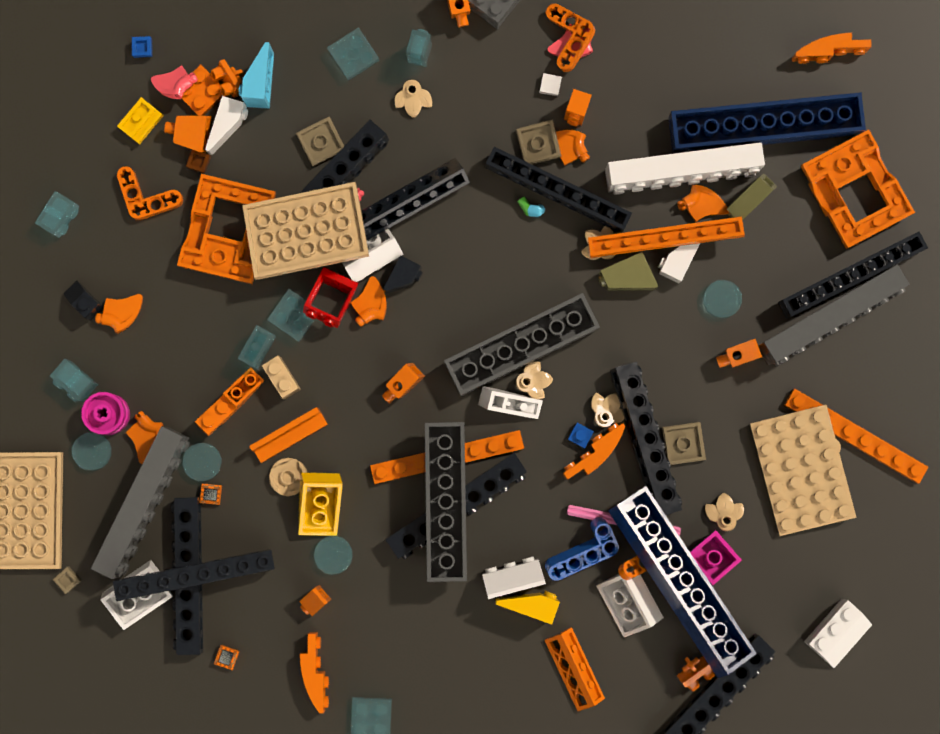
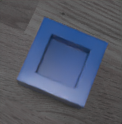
M151 36L132 37V56L134 58L153 57Z
M576 423L568 440L585 449L594 431Z

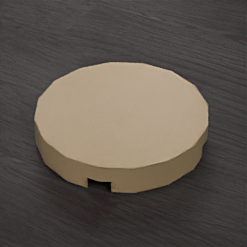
M280 459L273 465L270 471V485L274 491L281 495H296L300 492L301 472L307 473V469L297 459Z

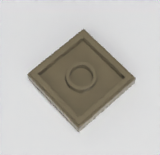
M330 117L296 133L312 167L335 157L344 147Z
M553 119L516 129L524 161L534 165L562 157Z
M700 422L662 427L666 458L670 461V465L706 460Z

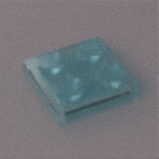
M359 27L327 47L347 80H350L379 61V57Z
M288 289L267 320L300 342L315 319H311L303 313L306 300Z
M353 697L351 734H390L392 699Z

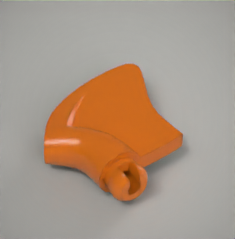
M575 130L556 132L562 155L560 158L565 166L577 159H580L582 163L590 159L584 145L586 138L584 133Z
M692 185L690 194L677 203L681 211L688 210L695 222L706 216L726 215L729 213L728 207L719 195L701 185Z
M374 276L370 277L361 295L351 302L359 315L355 321L360 327L374 319L384 320L387 302L381 284Z
M137 294L118 300L106 298L103 313L96 314L95 322L112 327L116 334L123 332L137 318L142 306L143 296Z
M140 411L134 416L137 422L126 434L134 442L139 463L143 464L163 423L152 421L143 411Z

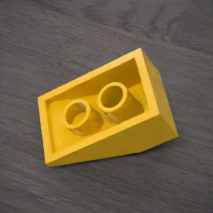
M301 472L298 535L337 536L343 485L340 474Z
M545 591L544 594L539 592L498 597L495 601L496 605L549 624L553 623L560 603L556 599L557 596L548 591Z

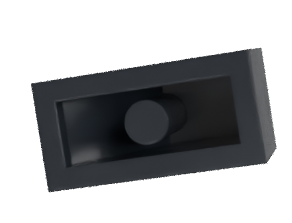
M400 255L383 289L384 292L391 293L412 286L415 281L419 282L423 274L421 265Z
M78 280L63 293L70 304L84 318L90 321L104 308Z

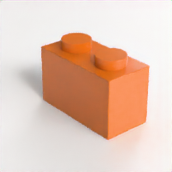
M573 89L564 117L568 124L582 126L592 96L591 94Z

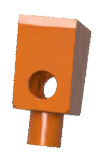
M447 0L451 19L456 18L458 28L468 26L467 15H470L469 1ZM456 5H462V9H457Z
M176 116L175 123H165L164 132L174 134L173 143L198 152H206L212 116Z
M756 339L726 349V354L718 356L716 359L719 368L730 364L734 368L759 359L762 355ZM739 352L741 358L735 360L733 354Z
M413 363L405 364L386 384L388 390L382 397L388 403H391L396 397L398 399L403 398L425 375ZM399 382L402 384L401 389L398 387Z

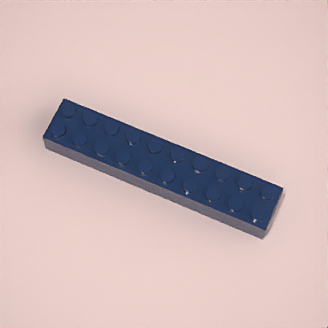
M861 92L671 111L668 117L672 154L761 142L762 145L857 136L866 130Z
M646 486L608 510L717 678L729 675L757 654Z

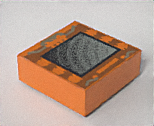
M202 484L200 503L220 505L222 485Z
M220 645L214 664L233 670L240 651Z

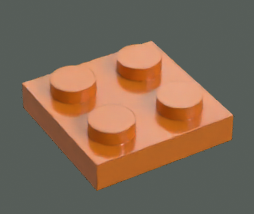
M200 65L193 71L198 78L197 82L193 83V86L184 92L181 99L198 116H204L222 99V94L219 90L221 84L218 81H213L210 73Z

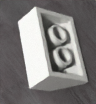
M389 229L367 240L370 257L342 262L353 281L357 282L364 279L369 274L403 255Z
M533 556L522 559L523 563L515 564V561L506 563L504 568L498 570L496 566L485 569L486 573H483L482 576L488 599L546 584L539 559L534 560Z
M150 560L125 578L159 570ZM112 586L102 593L100 600L122 629L125 630L169 600L173 595L171 591L116 601L114 587Z
M629 568L626 571L629 573L633 571L634 568ZM617 574L597 585L623 637L651 628L664 618L641 575L631 580H624Z
M842 598L804 642L831 667L835 668L872 624L851 602Z

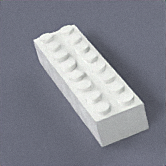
M761 142L608 162L605 174L608 193L613 192L616 195L625 193L624 190L639 192L647 187L655 190L662 188L663 185L678 187L681 186V183L686 182L689 185L700 183L701 180L716 182L719 180L718 178L726 177V180H732L740 175H745L746 178L754 177L765 166Z

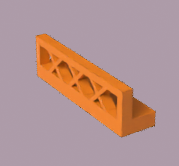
M316 407L249 447L255 452L259 461L263 463L327 426L328 423L320 409Z
M572 627L558 635L545 639V643L577 711L594 707L604 700L605 697ZM558 640L561 647L560 650L555 648L552 641ZM562 659L568 662L569 668L563 665ZM571 676L576 679L577 686L572 684ZM579 694L585 698L586 704H581Z

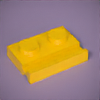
M141 97L117 127L140 145L164 115Z

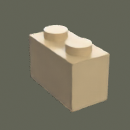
M276 356L262 365L283 399H287L301 390L280 356Z

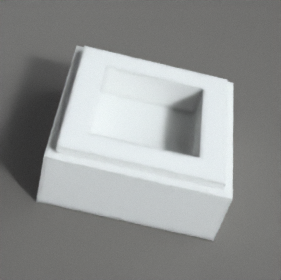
M543 73L540 93L558 96L562 77Z

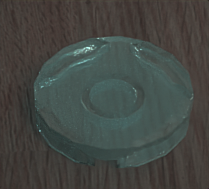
M718 280L711 283L706 289L703 296L704 306L713 316L727 318L734 315L740 309L742 294L733 282Z
M85 433L75 440L72 447V456L80 468L98 470L109 462L111 445L101 434Z
M198 443L186 450L183 456V468L190 478L196 481H207L213 479L220 471L222 458L214 446L207 443Z
M338 536L324 538L318 543L314 552V559L318 568L324 573L331 575L340 574L350 566L353 558L349 542Z

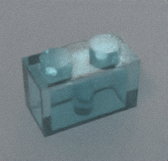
M412 29L406 50L409 63L426 67L432 47L431 34H428V31Z
M55 191L35 224L60 238L61 235L67 232L71 219L77 216L79 205Z
M256 325L238 359L258 370L276 336Z
M64 359L50 375L54 380L52 383L59 389L64 388L68 392L67 396L75 402L77 400L84 402L99 385L68 359Z

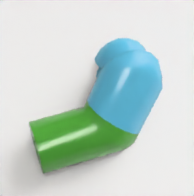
M522 197L517 201L527 216L540 217L545 212L543 205H530L526 197Z

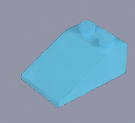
M269 42L264 43L243 77V83L239 85V96H241L242 101H244L247 107L270 109L274 52Z

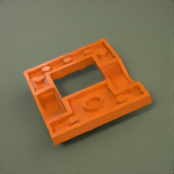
M870 130L801 165L803 172L810 182L808 185L825 216L829 217L846 249L915 213L899 182L885 167L880 156L879 146ZM867 174L874 189L880 192L887 206L855 222L838 189Z
M201 174L191 210V224L187 238L182 245L177 266L253 284L254 273L247 230H245L242 242L209 234L213 218L212 212L216 198L246 205L275 199L276 192Z

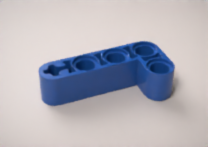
M596 517L591 522L590 526L595 538L557 554L545 562V569L552 580H561L610 558L618 552L617 540L610 525L603 517ZM600 526H605L602 531H597ZM612 542L609 547H604L607 543ZM594 550L593 554L587 555L589 551ZM577 558L574 563H569L571 559Z

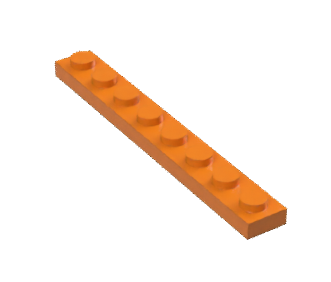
M742 217L588 237L590 257L594 258L741 238L745 234Z
M797 389L792 390L784 406L794 412L822 405ZM827 408L835 436L917 484L921 482L928 466Z
M520 430L465 443V463L524 449ZM425 453L370 465L374 484L426 472Z

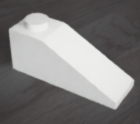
M222 96L205 149L208 154L213 155L242 125V121L246 120L248 109L244 102Z
M700 243L679 246L666 258L663 257L658 266L661 269L659 274L679 284Z
M483 386L478 405L487 410L538 419L543 401Z

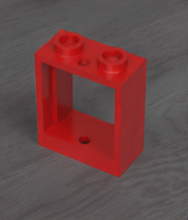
M323 267L304 304L303 313L311 319L322 321L328 327L338 328L357 290L358 283ZM323 283L348 294L337 317L312 306Z

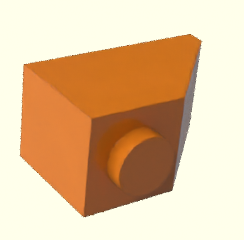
M318 585L299 601L302 604L300 608L306 615L310 614L313 616L331 598Z

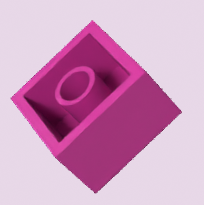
M716 530L690 552L712 586L742 561Z

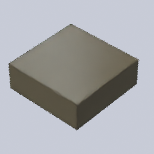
M69 566L53 579L65 594L82 581Z

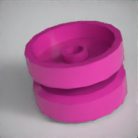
M98 392L93 394L84 402L82 407L84 425L90 431L97 434H117L127 426L130 419V409L127 402L122 397L112 393Z

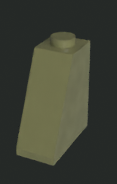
M763 173L727 208L729 217H742L743 220L777 186Z
M643 252L599 272L598 280L602 287L605 286L606 290H655L658 287Z

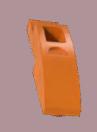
M852 33L830 35L813 41L798 50L793 55L792 62L798 61V64H806L809 61H816L822 64L827 63L834 56V53L836 56L846 55L847 53L864 55L871 48V40H852Z
M250 367L195 421V424L209 437L252 396L264 380Z
M616 422L608 428L609 432L602 436L600 433L592 439L593 443L590 445L594 452L588 451L580 456L582 459L580 462L575 464L573 461L564 467L566 470L563 472L565 478L568 480L581 470H584L586 475L596 470L609 457L618 444L625 425L623 423L618 425Z
M309 632L308 652L300 653L302 677L313 705L319 713H324L325 708L329 707V696H325V688L329 687V676H325V671H318V668H321V657H318V649H321V637H318V632Z

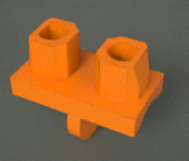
M225 59L221 60L218 67L211 70L210 76L215 82L221 79L224 82L219 87L222 96L232 95L233 98L239 96V85L243 83L241 78L244 76V72L242 69L230 68Z
M686 657L684 660L687 664L681 668L683 671L677 675L685 688L688 687L691 691L699 688L700 684L697 679L701 676L706 680H710L715 676L704 657L700 659L696 657L692 661Z

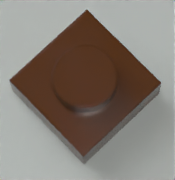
M192 150L186 167L205 174L211 156Z

